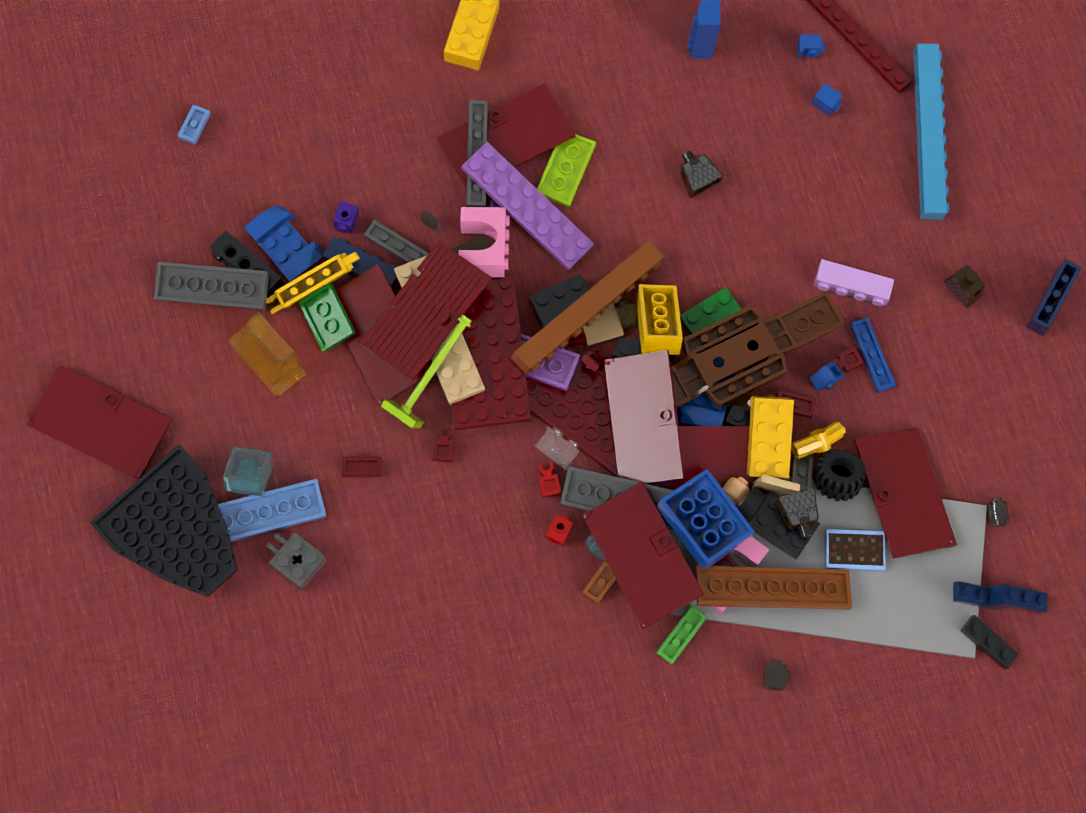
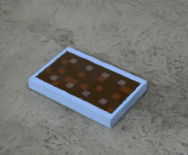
M825 530L826 569L886 570L884 531Z

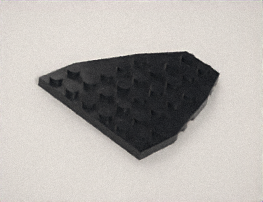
M180 444L90 522L116 553L169 583L205 597L212 595L238 571L228 527L207 475Z

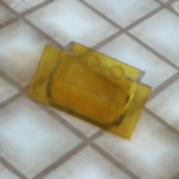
M259 312L248 320L245 327L227 340L228 344L276 398L306 374V371L299 365L297 355Z

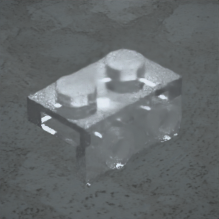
M548 427L546 433L535 447L566 470L580 453L577 449L578 445L571 439L566 441L562 438L563 433L557 428L551 429Z

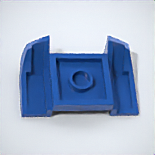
M276 205L263 211L244 228L291 282L319 261L324 253L320 244L313 241L308 245L290 224L289 221L296 218V216L286 208Z
M715 358L713 364L715 367L720 368L724 365V360L722 358ZM736 373L713 383L712 387L734 377ZM704 394L688 402V405L679 407L677 410L678 423L693 426H722L727 405L718 409Z

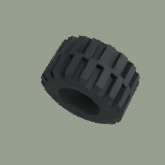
M832 449L828 453L825 452L819 459L814 474V484H816L817 490H821L820 493L823 496L827 495V498L830 500L833 498L835 501H840V499L848 501V498L853 499L855 495L857 496L862 488L866 477V466L864 463H861L862 459L860 457L857 458L853 452L852 454L849 453V450L841 451V449H836L834 451ZM834 473L842 474V475H844L845 477L837 476V475L834 474Z

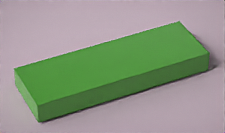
M691 605L656 653L670 664H673L707 616Z

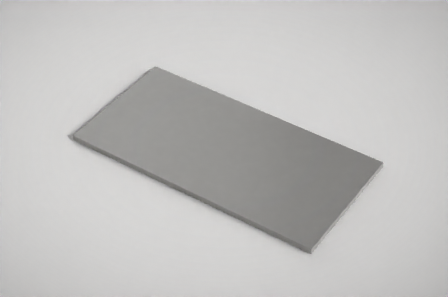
M791 477L784 478V480L791 482ZM811 480V489H815L818 522L820 525L797 559H794L758 534H752L753 538L769 549L757 567L826 569V529L883 531L870 488L862 487L859 494L855 495L853 499L848 498V501H843L842 499L835 501L833 498L831 500L828 499L827 495L823 496L820 493L821 490H817L814 480ZM942 499L957 542V546L893 559L885 537V571L849 570L852 608L850 610L726 607L723 613L719 614L710 606H697L696 599L669 615L683 617L688 608L693 605L707 616L706 620L974 659L976 644L960 630L972 615L978 617L979 607L953 602V582L961 581L981 586L987 505ZM672 531V536L691 571H694L697 566L695 558L677 534ZM728 553L739 566L753 567L738 555Z

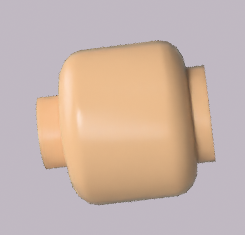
M731 477L722 488L734 505L738 506L743 503L750 493V489L747 486L749 483L742 477L738 479Z

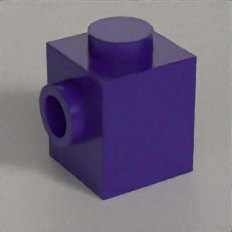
M340 201L333 219L334 228L342 233H352L360 214L359 207Z

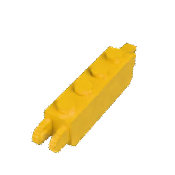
M354 252L348 256L346 253L338 254L276 290L275 294L266 299V304L272 303L277 298L280 302V305L270 310L271 314H275L284 308H289L326 284L352 271L351 269L354 268L352 263L360 259L358 253Z

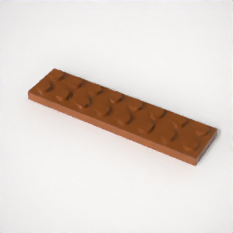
M701 566L695 567V578L705 594L697 599V606L850 610L852 608L849 570L710 566L703 571Z

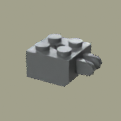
M295 532L288 541L276 533L273 537L283 547L278 550L273 544L268 543L266 545L275 554L269 563L272 568L302 591L327 562L326 557ZM301 558L302 563H301V564L296 563V564L294 565V563H295L294 561H295L296 559Z

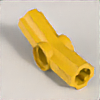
M833 422L825 428L810 432V436L791 443L792 453L795 455V458L800 459L812 453L826 452L831 449V444L844 437V433H846L845 427L840 422Z

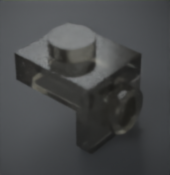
M621 299L618 304L614 305L622 330L639 325L636 306L632 300Z

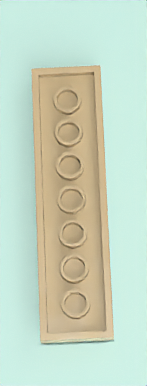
M426 256L394 268L401 288L412 274H415L417 277L421 274L417 268ZM457 325L454 327V329L450 332V334L447 336L444 342L440 345V347L431 357L432 363L441 351V349L443 348V346L445 345V343L447 342V340L449 339V337L451 336V334L453 333V331L455 330V328L457 327ZM461 333L436 371L449 405L485 391L483 382Z

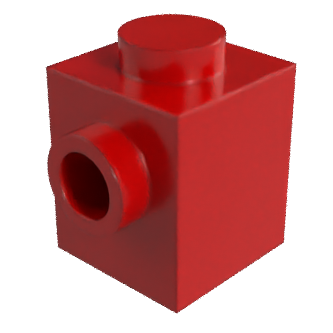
M562 514L560 516L555 515L545 535V539L563 547L573 527L571 519Z

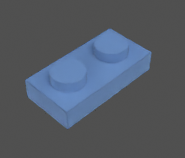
M193 104L177 135L178 139L196 145L211 115L210 111Z

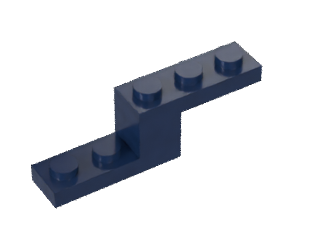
M961 581L953 582V602L992 610L1018 608L1038 613L1047 612V593L1006 584L985 587Z

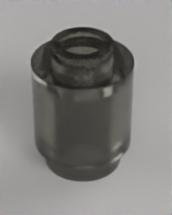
M1003 498L991 499V502L987 505L989 520L992 526H1007L1008 520H1010L1007 501H1003Z

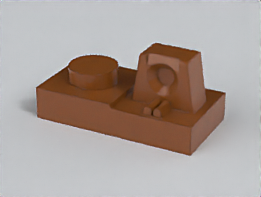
M607 560L602 562L582 590L585 595L599 603L616 580Z

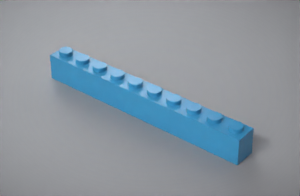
M917 44L914 50L920 219L943 220L949 212V203L946 202L948 185L945 184V179H947L948 170L945 168L947 152L944 151L946 135L943 134L945 118L942 117L945 103L942 101L941 96L944 92V85L941 84L943 68L940 67L942 51H939V44Z

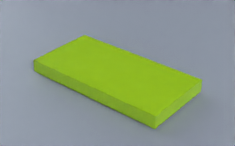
M576 135V137L556 146L537 190L548 200L570 208L597 142Z

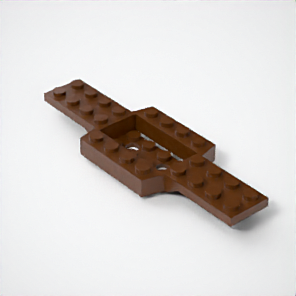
M825 291L789 310L766 319L750 305L683 338L682 344L686 358L671 367L676 408L705 394L719 409L786 376L788 370L784 355L845 325L828 292ZM750 341L757 342L758 349L755 351L749 350L747 343ZM773 354L775 355V357L712 387L713 383L718 382L768 356H771ZM715 358H722L724 365L720 368L715 367L713 364Z

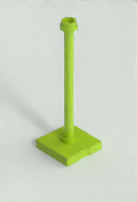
M463 314L458 318L459 324L407 402L400 405L395 400H384L381 405L382 408L411 428H421L425 422L412 413V406L465 327L471 326L472 320Z

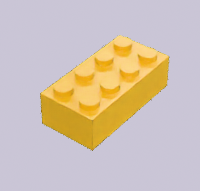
M500 0L460 1L444 49V61L479 71L499 11Z
M639 284L636 303L641 354L669 350V355H680L683 337L677 286Z
M751 397L747 474L749 476L761 477L764 474L775 478H789L793 399Z

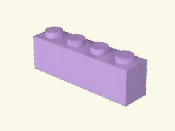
M821 259L813 286L823 291H834L840 296H852L858 301L866 300L876 306H886L890 299L894 279Z

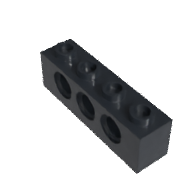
M227 231L210 246L213 258L218 262L223 261L226 264V268L241 269L244 264H249L248 270L268 271L267 298L272 296L283 285L282 278ZM231 252L236 253L232 258L227 257Z

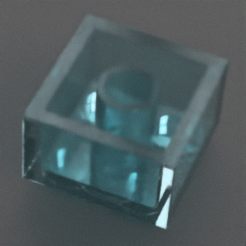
M233 446L223 475L225 491L264 497L273 469L272 453Z

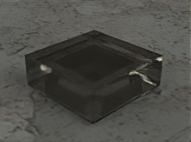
M424 210L421 214V222L434 232H437L440 228V220Z

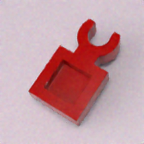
M549 462L548 470H543L542 464H539L538 470L543 475V477L538 478L542 498L561 494L558 474L552 475V462Z

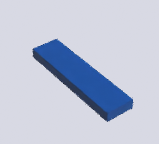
M868 317L851 322L849 326L877 393L894 388L896 386Z

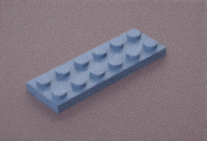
M317 479L218 504L228 527L231 542L327 517Z

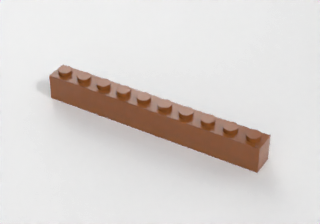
M650 240L518 348L513 353L511 359L526 375L530 371L536 372L542 366L540 364L542 361H549L556 354L554 351L558 348L562 350L566 347L571 337L574 339L583 332L582 328L584 326L589 327L596 321L595 317L597 315L603 316L610 309L609 305L612 303L616 305L623 298L621 295L625 292L629 294L636 287L635 284L638 281L642 283L646 280L651 270L653 272L658 270L662 266L661 261L665 256Z

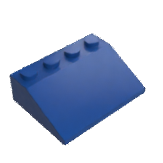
M702 0L697 14L693 15L691 32H689V40L687 41V51H690V58L712 59L721 25L720 0Z
M708 469L662 498L657 505V509L703 571L722 559L755 533Z

